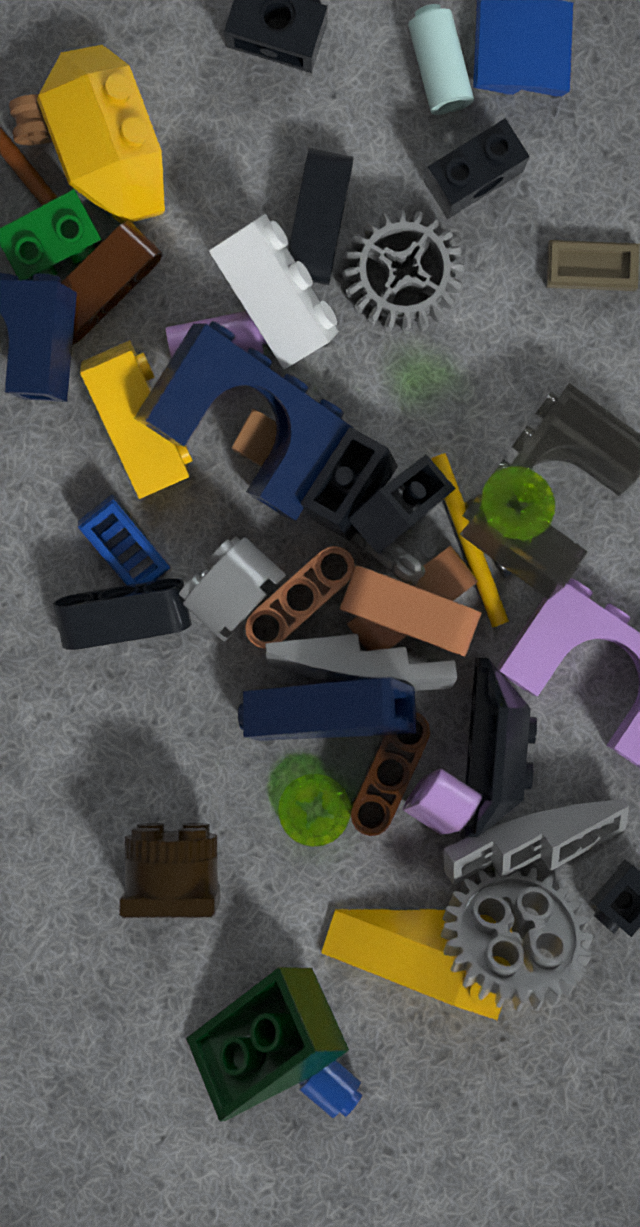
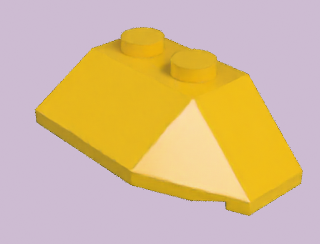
M104 45L61 52L37 97V101L68 184L95 205L111 213L112 217L121 224L128 220L134 222L163 214L165 212L162 150L130 65Z

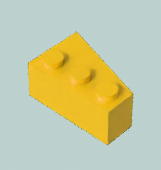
M129 340L81 361L80 374L138 498L141 499L188 478L189 473L185 464L192 462L193 459L187 446L183 447L172 444L134 419L152 390L149 380L155 378L145 353L137 355Z

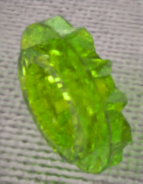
M519 466L503 468L495 472L481 490L482 502L479 509L485 513L487 527H494L502 533L503 539L511 537L520 539L523 542L543 533L554 518L556 504L553 491L547 481L531 469ZM512 491H514L519 502L531 504V506L526 507L521 512L520 518L514 508L502 506V504L507 503L512 498Z
M309 773L293 780L283 791L278 806L280 823L289 837L300 844L314 847L329 844L341 836L349 823L351 814L350 801L343 786L331 777L321 774ZM321 791L323 792L321 797L323 800L322 808L333 815V818L317 816L315 821L311 822L310 827L307 828V811L302 809L301 805L296 804V801L312 803Z

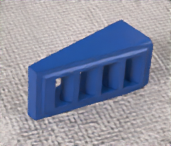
M113 494L78 521V528L126 585L155 581L170 569L166 560ZM113 513L118 519L99 534L95 527ZM123 528H126L130 534L110 548L106 542ZM137 542L142 548L122 563L118 556ZM149 556L153 563L133 578L129 571Z

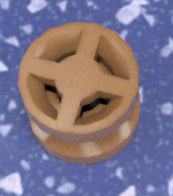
M39 94L20 96L9 103L10 114L16 120L13 138L17 144L32 146L52 142L37 101Z

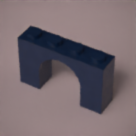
M0 273V314L6 323L9 335L5 392L24 400L67 402L77 292L63 285L61 278L58 276L34 274L32 281L19 280L18 276Z
M211 321L209 325L193 324L134 419L172 444L184 447L209 406L221 393L241 385L254 388L267 399L273 409L276 419V438L270 454L246 493L279 515L296 521L304 509L300 503L349 427H354L341 419L344 412L339 407L325 399H321L318 403L308 396L306 392L309 387L302 381L287 373L284 377H281L271 370L270 366L273 362L264 354L250 347L247 351H244L232 341L235 335L224 326L214 321Z

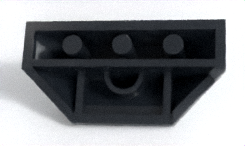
M475 657L465 785L480 794L481 800L469 820L461 828L462 839L478 837L494 826L524 800V789H531L533 784L534 767L533 762H527L528 744H535L537 717L530 716L531 708L489 658Z

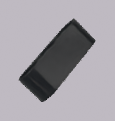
M309 148L288 251L295 262L300 261L306 267L312 282L329 285L354 157Z
M179 578L161 579L59 598L53 603L62 647L66 650H78L168 635L188 629L192 625L190 612L183 605L185 599L179 595V592L184 587V581Z

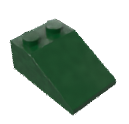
M278 967L186 1038L219 1122L227 1121L319 1073L349 1051L312 968Z

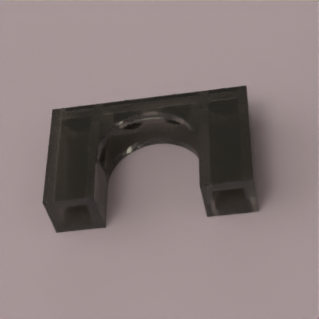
M570 383L559 396L550 392L535 412L541 418L535 429L527 425L515 440L511 448L518 453L510 463L502 459L487 480L488 483L493 485V488L486 498L478 493L462 515L469 522L459 534L547 599H551L564 588L588 551L548 523L537 511L529 489V480L533 467L547 461L568 462L588 473L618 496L627 490L640 475V434Z

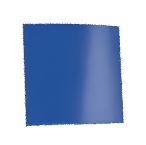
M477 0L473 88L504 94H515L520 90L552 96H564L569 93L573 2L563 0Z

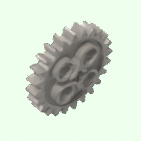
M494 867L490 878L481 869L478 870L474 882L466 878L462 883L460 892H453L449 902L451 906H447L443 916V920L447 923L443 926L441 937L449 940L445 945L443 953L447 956H457L454 959L451 971L460 972L465 970L467 972L463 982L465 988L474 983H478L481 986L478 994L480 1000L492 992L496 994V1007L501 1008L506 998H510L513 1001L515 1010L520 1012L525 1000L528 999L532 1007L537 1011L541 1008L544 997L552 1005H555L562 995L561 992L570 995L576 985L575 981H581L587 970L584 966H587L592 957V952L587 950L593 940V935L583 932L590 920L589 917L575 916L582 903L580 901L567 903L565 900L569 891L567 886L557 891L551 888L554 876L550 875L541 882L537 880L536 868L532 867L527 877L521 876L520 869L502 878ZM506 901H507V902L509 903V905H510L511 912H510V909H509V907H508ZM523 907L534 909L539 916L529 914ZM480 915H488L492 917L496 921V923H488L484 921L480 917ZM537 949L548 950L554 958L544 957ZM493 956L505 958L511 966L498 964ZM522 962H524V965L526 966L527 970H528L530 973H528V972L525 971Z

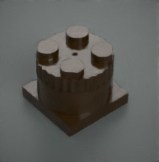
M163 823L137 824V829H132V834L125 836V893L119 899V916H122V918H211L215 916L220 902V885H218L217 835L210 833V824L184 823L182 824V829H178V831H164Z

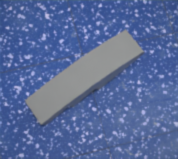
M358 634L265 643L266 664L311 679L331 683L392 677L415 687V691L452 689L457 680L455 660L409 665L406 647L360 652Z
M624 799L580 803L532 813L493 826L478 837H467L444 848V872L453 885L478 873V870H483L491 865L504 878L540 857L550 871L626 830L629 805Z

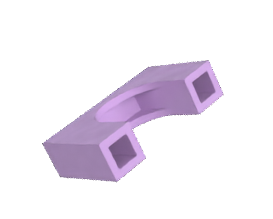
M570 578L567 583L563 580L554 581L496 668L511 682L529 694L538 697L563 658L575 646L592 639H604L621 647L635 664L639 688L632 708L606 746L640 768V632L627 624L631 618L617 607L608 603L603 608L589 599L593 592L575 579Z

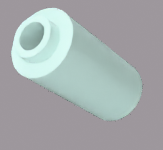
M430 4L419 8L415 12V17L409 21L408 27L430 112L434 115H441L461 110L473 103L474 96L452 11L441 8L439 4Z

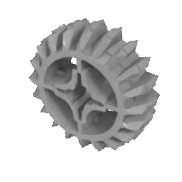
M402 209L397 211L396 223H391L386 213L380 214L379 225L381 229H378L370 222H366L363 230L368 239L354 235L351 244L357 251H347L344 256V261L354 267L343 270V280L356 282L346 289L347 297L356 298L362 296L355 305V311L360 314L371 307L373 310L369 315L368 323L373 326L378 322L380 316L387 318L384 331L388 333L393 330L395 321H402V333L409 334L412 325L411 320L415 319L419 329L425 331L429 326L427 314L433 320L441 322L445 315L439 305L447 309H453L457 301L450 293H461L464 286L460 280L453 277L463 275L465 265L451 262L461 256V247L452 246L446 248L453 238V233L448 230L438 236L436 232L440 221L436 218L429 223L428 227L421 225L423 220V213L421 211L415 213L413 222H406V213ZM392 240H413L411 246L404 251H393L388 247L384 250L379 248L381 245ZM427 249L432 252L440 268L439 286L430 281L431 275L427 274L420 264ZM414 257L410 274L414 277L406 275L402 280L399 279L394 287L396 268L402 269ZM369 259L378 264L377 268L387 278L384 290L380 296L373 290L367 278L366 265ZM405 292H413L419 296L425 294L429 297L415 305L401 306L392 304L400 294Z

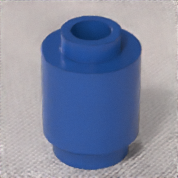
M336 1060L319 1073L299 1083L301 1085L299 1090L331 1118L336 1117L339 1113L345 1117L348 1116L362 1097V1094L357 1091L361 1081Z

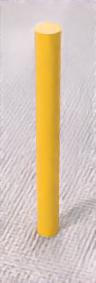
M443 453L431 458L432 462L456 488L444 501L470 570L478 580L476 586L491 626L493 628L507 623L509 619L447 455Z

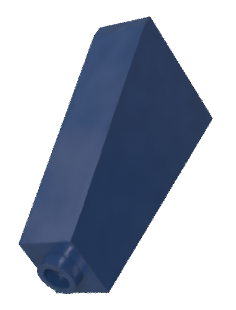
M392 677L243 691V703L238 708V723L241 730H243L244 738L258 741L416 734L415 687Z

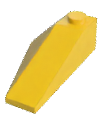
M334 910L321 950L322 954L452 1006L495 1020L499 1018L501 1008L496 1007V994L490 992L485 998L480 1000L478 994L481 986L478 983H474L465 988L463 982L467 972L465 970L460 972L451 971L452 964L457 956H447L443 953L445 945L449 941L441 937L443 926L447 923L443 920L445 910ZM480 915L484 921L496 923L492 917ZM493 956L498 964L511 966L505 958Z

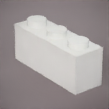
M264 214L209 250L282 368L286 369L328 344L339 331L335 327L337 319L333 310L325 301L320 302L311 288L313 282L308 270L300 261L295 262L286 248L288 241L284 231L275 221L270 222L267 215Z

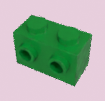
M75 189L0 228V246L19 280L31 279L32 281L34 274H50L55 276L58 272L54 265L69 257L74 265L85 260L96 249L94 244L102 240Z

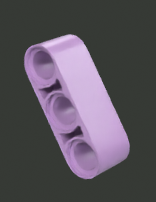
M438 769L422 777L407 798L402 810L439 835H444L461 830L478 806L481 795L443 769Z

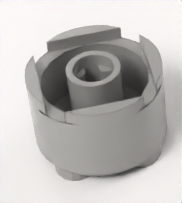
M235 536L231 541L226 540L209 559L215 566L210 571L206 569L200 575L196 574L179 592V595L185 599L183 605L223 642L235 632V627L241 621L245 622L251 613L266 600L278 586L276 583L286 576L278 566L246 537L240 540Z

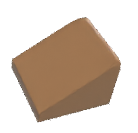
M253 408L232 446L233 452L262 467L275 442L276 421Z

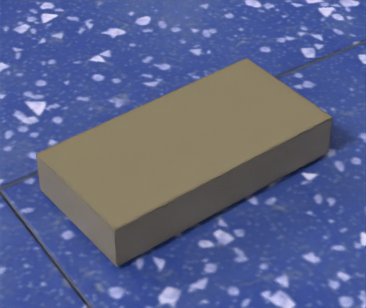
M549 240L546 288L636 291L638 289L640 243Z

